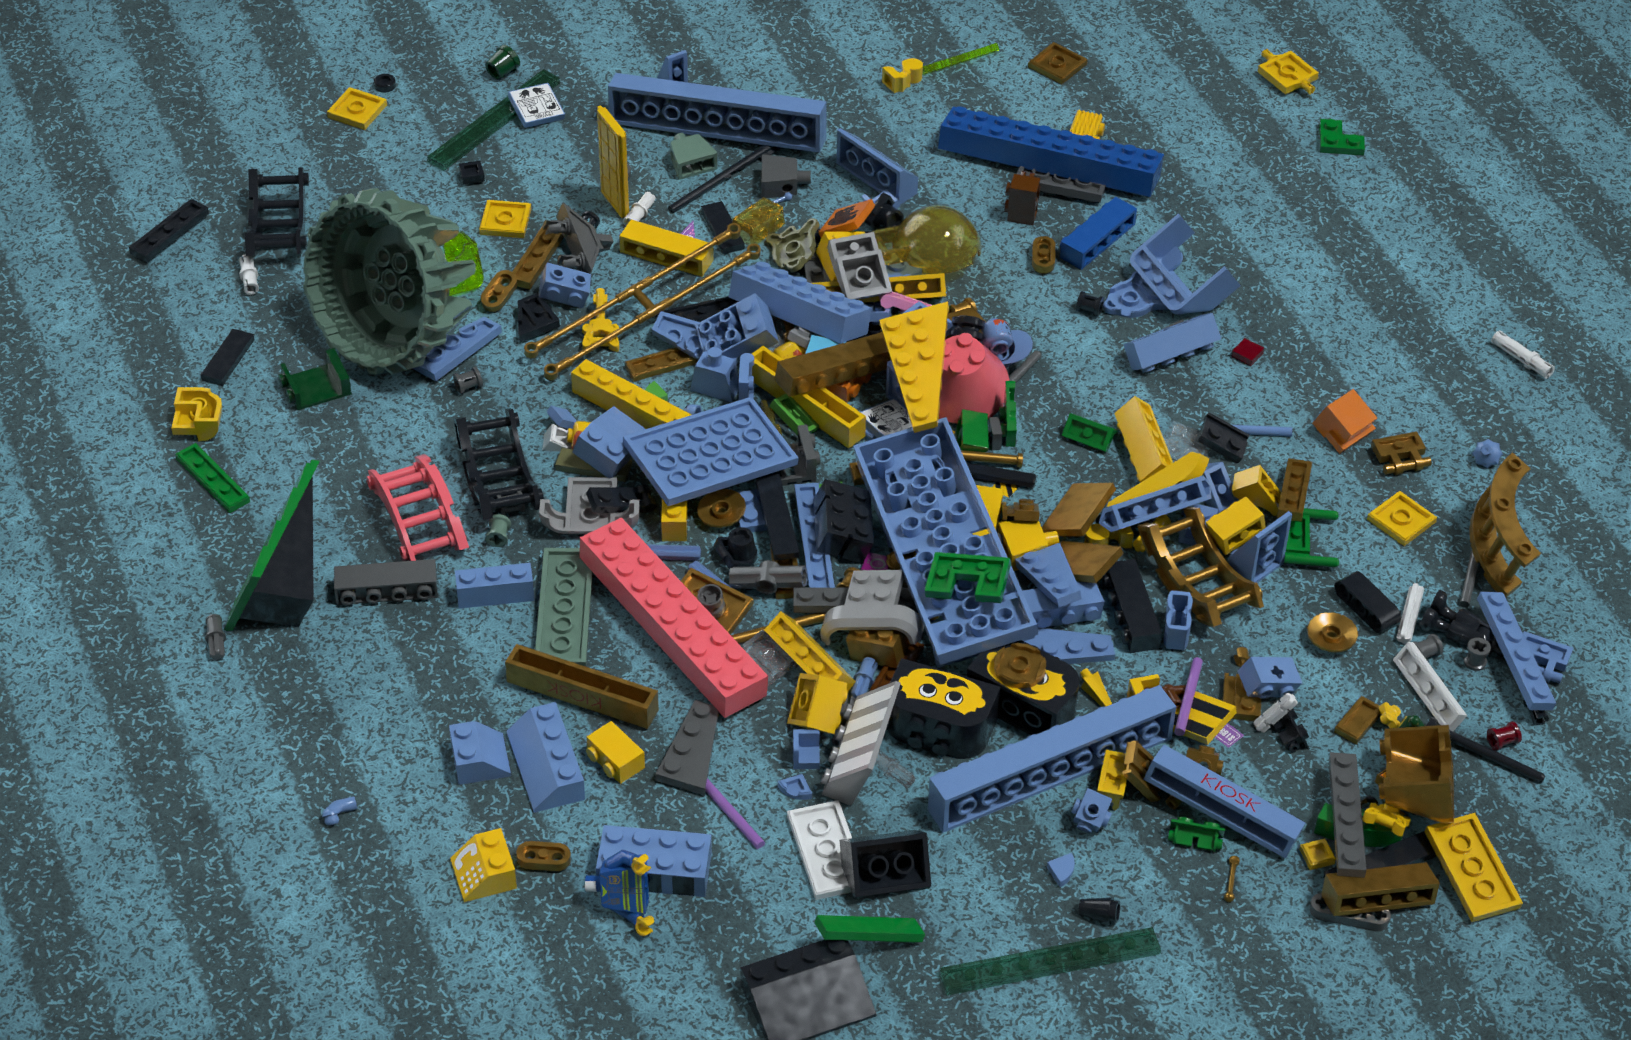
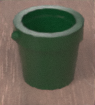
M501 45L485 63V67L488 73L498 80L511 71H515L520 66V59L512 48L507 45Z

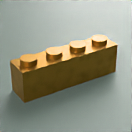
M1427 862L1366 869L1365 878L1337 876V873H1330L1325 875L1322 897L1333 916L1433 905L1436 901L1440 883Z

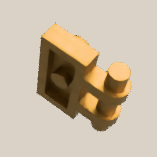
M1417 431L1372 440L1371 448L1379 462L1389 461L1390 463L1383 465L1385 475L1391 473L1399 475L1403 474V471L1412 469L1420 471L1424 467L1432 465L1430 457H1421V455H1425L1426 447ZM1410 458V460L1403 462L1400 459Z

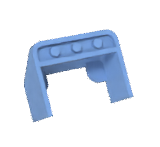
M1179 214L1136 249L1130 257V263L1173 314L1211 311L1241 285L1224 266L1195 292L1192 293L1173 270L1183 260V254L1178 247L1195 232Z

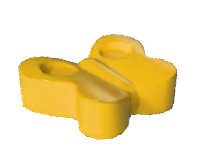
M1387 702L1379 706L1382 714L1380 716L1381 723L1387 724L1390 729L1397 728L1400 724L1397 720V717L1401 714L1400 708L1396 705L1390 706Z

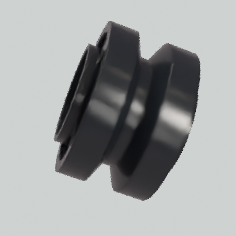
M967 315L952 317V324L956 328L951 330L950 337L969 333L979 342L983 341V334L979 330L985 327L984 320Z

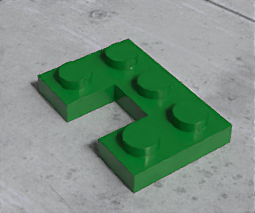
M935 552L924 590L925 596L929 598L951 599L956 580L978 582L975 592L977 602L1001 603L1011 567L1010 558Z

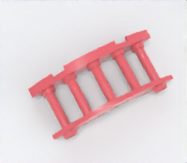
M425 454L414 457L416 462L412 466L381 475L374 469L368 470L369 476H366L368 487L370 490H374V493L380 497L393 521L402 545L399 547L403 561H416L415 555L447 545L454 546L455 550L469 548L459 516L455 517L450 508L451 505H454L450 492L436 465H429V462H431L430 457ZM421 481L428 485L426 489L393 498L390 493L391 490ZM427 498L437 500L438 509L403 520L397 508ZM438 519L445 520L449 530L446 536L411 546L406 529Z

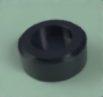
M390 74L376 76L374 79L375 89L382 93L394 90L396 87L395 77Z

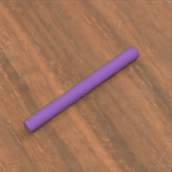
M1198 657L1192 661L1174 733L1178 736L1185 734L1203 660Z
M707 778L706 793L756 849L765 845L764 840Z

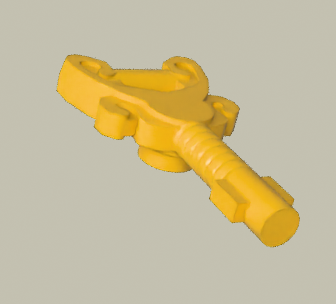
M603 288L596 289V294H593V305H596V308L607 303V294H605ZM605 311L596 315V319L590 320L589 324L582 326V333L585 335L582 342V350L619 329L617 324H612L611 320L605 319ZM616 336L601 346H609L610 350L619 352L618 337Z
M1371 803L1369 808L1366 809L1362 821L1370 824L1378 823L1392 829V832L1397 836H1403L1405 828L1409 826L1411 819L1408 816H1404L1405 813L1399 808L1387 805L1386 803L1379 806L1376 803Z

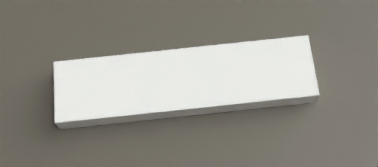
M1407 642L1394 657L1393 661L1435 719L1438 720V723L1440 725H1449V730L1454 731L1467 717V714L1413 642Z

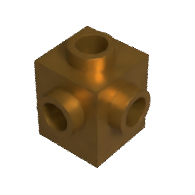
M1199 745V749L1188 747L1186 757L1197 763L1206 762L1209 770L1221 776L1224 761L1219 760L1220 753H1215V748Z

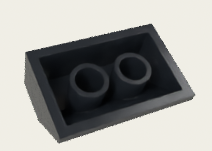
M910 830L839 840L841 865L853 897L932 887L926 832Z

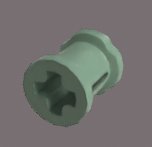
M493 515V518L489 519L490 531L486 534L485 540L492 547H503L508 541L506 534L510 529L511 521L504 515Z

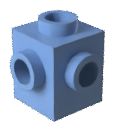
M1087 788L1082 800L1077 798L1071 813L1075 814L1073 822L1078 824L1077 828L1087 833H1092V831L1098 832L1101 826L1106 828L1112 814L1107 811L1112 798Z

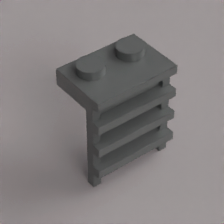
M799 425L797 443L788 444L798 456V465L792 466L794 475L787 476L785 469L779 471L783 486H787L789 482L802 484L804 480L816 482V466L820 465V456L818 451H814L815 437L814 434L809 433L807 425Z

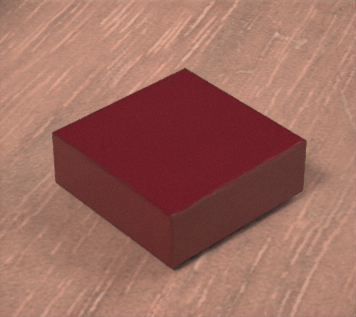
M1244 338L1232 350L1231 356L1252 366L1264 354V347Z

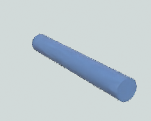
M1233 425L1249 435L1292 437V427Z

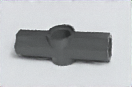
M767 560L761 562L759 566L730 568L729 584L733 589H757L764 594H773L777 591V588L806 587L807 569L805 566H780L774 561Z

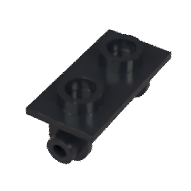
M1287 709L1288 713L1273 725L1277 732L1286 728L1278 733L1285 748L1291 752H1296L1299 750L1300 745L1304 744L1307 749H1310L1305 740L1309 738V735L1303 724L1297 726L1294 721L1298 718L1294 709Z

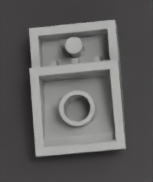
M874 232L829 240L827 246L840 288L846 298L858 300L892 293L882 251L878 249Z

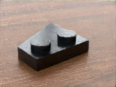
M539 293L518 300V336L520 342L560 327L559 318L544 299L539 297Z

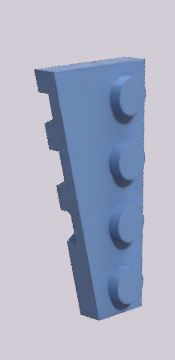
M660 311L652 328L654 336L699 360L703 353L695 327L700 322ZM735 357V358H733V359L735 360V362H736V365H737V363H738L740 357Z
M482 317L459 328V333L446 335L445 344L435 346L427 353L422 366L412 369L437 381L501 334V325L486 317Z

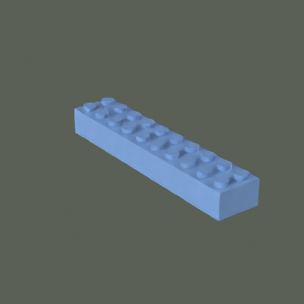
M615 73L608 85L609 113L619 125L689 135L699 134L704 137L819 153L826 141V101Z
M1158 685L1151 689H1145L1131 697L1122 698L1109 706L1100 707L1096 711L1084 716H1078L1064 724L1055 725L1042 733L1033 734L1017 743L1008 744L1004 748L992 753H986L970 762L961 763L957 767L945 772H938L929 779L928 812L944 833L1102 768L1106 750L1126 753L1127 742L1136 740L1147 750L1172 739L1176 705L1163 688Z

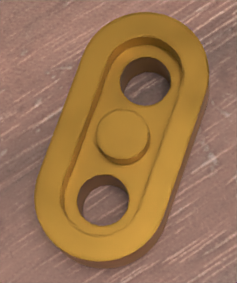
M1047 236L1037 237L1033 241L1032 267L1039 273H1049L1055 267V241Z
M509 270L499 271L481 294V302L485 310L496 312L508 301L517 288V279L513 272Z
M526 841L520 844L516 851L517 862L525 869L562 871L571 863L570 849L562 843Z

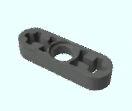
M1322 893L1314 895L1310 904V913L1316 919L1372 931L1385 930L1389 925L1391 917L1389 909L1366 912L1365 918H1362L1363 913H1358L1354 917L1347 915L1333 916L1322 897ZM1320 904H1325L1326 908L1320 909ZM1375 915H1380V921L1375 920Z

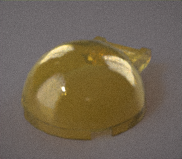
M944 205L922 207L910 213L899 226L872 231L875 234L878 249L882 251L885 265L907 262L910 266L922 268V274H946L959 271L972 265L973 257L977 253L978 256L981 255V241L974 224L962 212ZM892 242L893 249L888 250L885 244Z

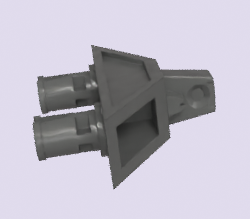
M563 202L556 215L557 220H545L543 230L546 229V235L562 233L565 237L572 255H559L557 259L558 265L561 264V266L570 269L577 268L578 271L591 274L598 253L610 250L614 242L613 238L609 234H597L594 226Z

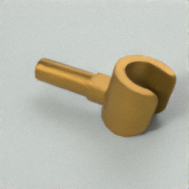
M1245 647L1236 649L1237 655H1234V659L1238 667H1242L1250 658L1249 651Z

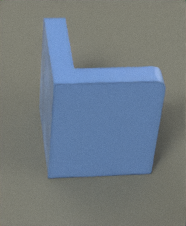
M793 730V769H820L819 730Z

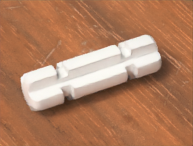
M1286 693L1281 697V702L1277 701L1263 713V716L1260 715L1254 721L1256 729L1266 732L1271 727V724L1274 725L1288 713L1287 709L1291 710L1297 705L1298 702L1295 696Z

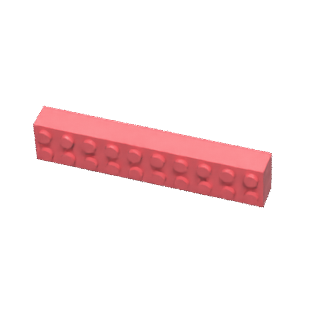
M622 517L580 537V559L724 718L767 696L768 675Z

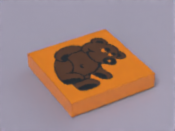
M869 199L836 209L818 232L820 237L822 238L824 232H850L858 229L874 209L875 204L873 200Z

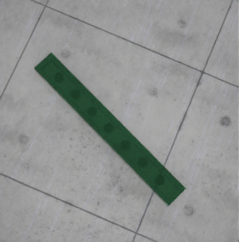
M543 69L518 89L549 83L551 89L560 84V78ZM508 96L428 155V162L445 171L518 116Z
M1153 927L942 967L939 973L946 995H953L1159 955L1161 948Z

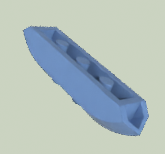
M1203 475L1103 508L1099 524L1113 532L1211 499V485Z

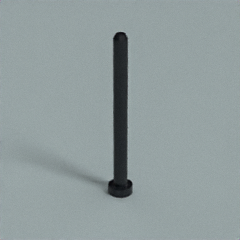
M1431 717L1426 726H1437L1438 720ZM1449 730L1452 743L1538 783H1543L1545 775L1542 772Z

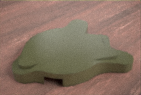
M809 219L799 230L795 226H789L780 234L772 233L766 237L767 244L773 248V260L778 267L790 272H796L812 258L816 251L814 237L820 225L817 219Z

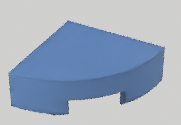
M803 774L778 781V788L786 796L798 800L812 799V792Z
M1072 853L1047 862V869L1059 887L1067 884L1073 874L1075 862Z

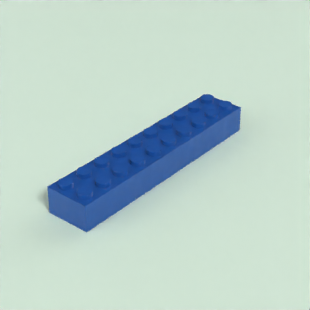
M952 107L941 124L938 149L1016 167L1023 166L1025 169H1036L1038 172H1049L1051 175L1057 174L1056 176L1065 178L1071 177L1073 180L1078 179V181L1086 183H1098L1106 185L1105 187L1148 197H1151L1160 179L1164 154L1158 153L1156 150H1144L1136 148L1134 145L1118 144L1112 140L1095 139L1090 135H1077L1068 130H1055L1045 125L1037 126L1027 121L1011 120L1005 116L988 115L986 112H975L967 110L965 107Z

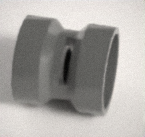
M715 584L701 587L697 595L699 602L714 618H719L723 615L726 608L721 588Z

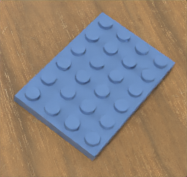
M752 397L623 436V445L667 506L798 465V456Z

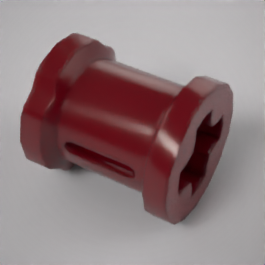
M1514 721L1508 722L1504 727L1487 730V740L1494 751L1502 749V746L1511 743L1516 745L1522 741L1521 731Z

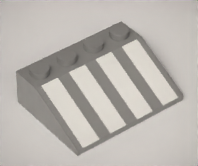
M894 681L856 697L852 705L847 704L842 717L846 720L845 726L841 725L835 738V740L839 741L838 747H833L828 759L832 763L831 768H826L821 783L825 784L822 795L852 806L874 768L901 684L900 682Z

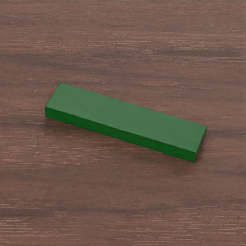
M196 443L175 454L176 460L229 513L250 503V497Z
M817 915L814 922L824 940L923 942L925 937L924 931L915 918Z

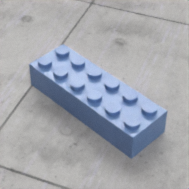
M757 262L755 265L744 266L742 269L735 270L732 273L729 298L741 301L756 293L768 305L771 315L840 344L868 333L872 308L863 305L864 303L860 300L848 299L843 293L831 292L826 290V287L823 285L811 284L803 277H794L789 275V272L786 270L774 269L766 262Z

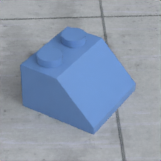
M476 721L449 725L451 747L459 785L511 776L503 733Z

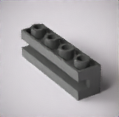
M435 559L334 566L336 604L352 605L438 598Z

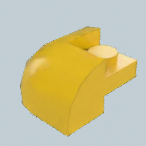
M178 387L174 401L175 415L171 427L173 435H197L198 442L213 438L218 432L221 421V398L212 393L210 388Z

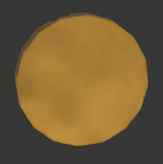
M1011 644V647L1000 649L995 656L994 672L996 677L1007 686L1020 689L1033 687L1040 683L1045 676V657L1043 658L1041 652L1036 647L1029 644Z

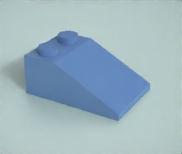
M613 406L593 420L578 436L572 453L607 478H614L632 458L623 445V436L645 430V428Z
M1288 511L1252 537L1242 547L1234 550L1229 556V565L1241 576L1256 583L1283 565L1292 513Z

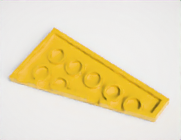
M948 301L879 320L914 433L938 427L947 316L949 313Z

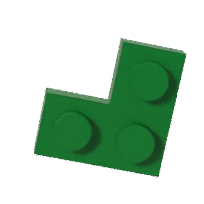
M1320 119V153L1364 156V136L1343 134L1342 120Z

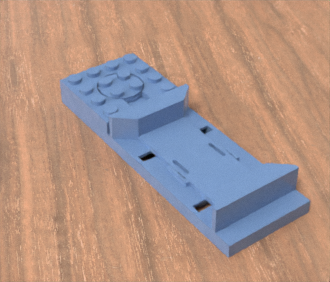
M947 418L939 419L938 427L917 433H914L913 428H909L853 445L858 469L867 490H869L871 501L885 532L887 545L889 548H893L900 568L903 570L904 578L931 642L936 667L940 668L978 656L983 651L1019 640L1027 641L1035 638V635H1038L1037 623L1012 566L1010 567L1003 596L1015 592L1017 598L1001 603L977 602L975 592L978 582L956 580L951 599L929 598L925 596L924 590L935 552L1008 558ZM985 529L989 532V534L984 536L972 535V533ZM914 551L917 554L916 557L906 560L903 557L904 554ZM942 615L943 621L930 624V618Z

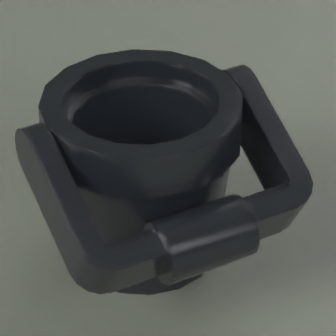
M884 192L874 203L875 207L864 220V223L873 232L877 229L896 232L904 224V215L900 210L893 207L894 200Z
M744 527L731 530L728 537H718L714 543L717 553L729 569L733 567H754L758 551L755 546L753 533L749 529Z

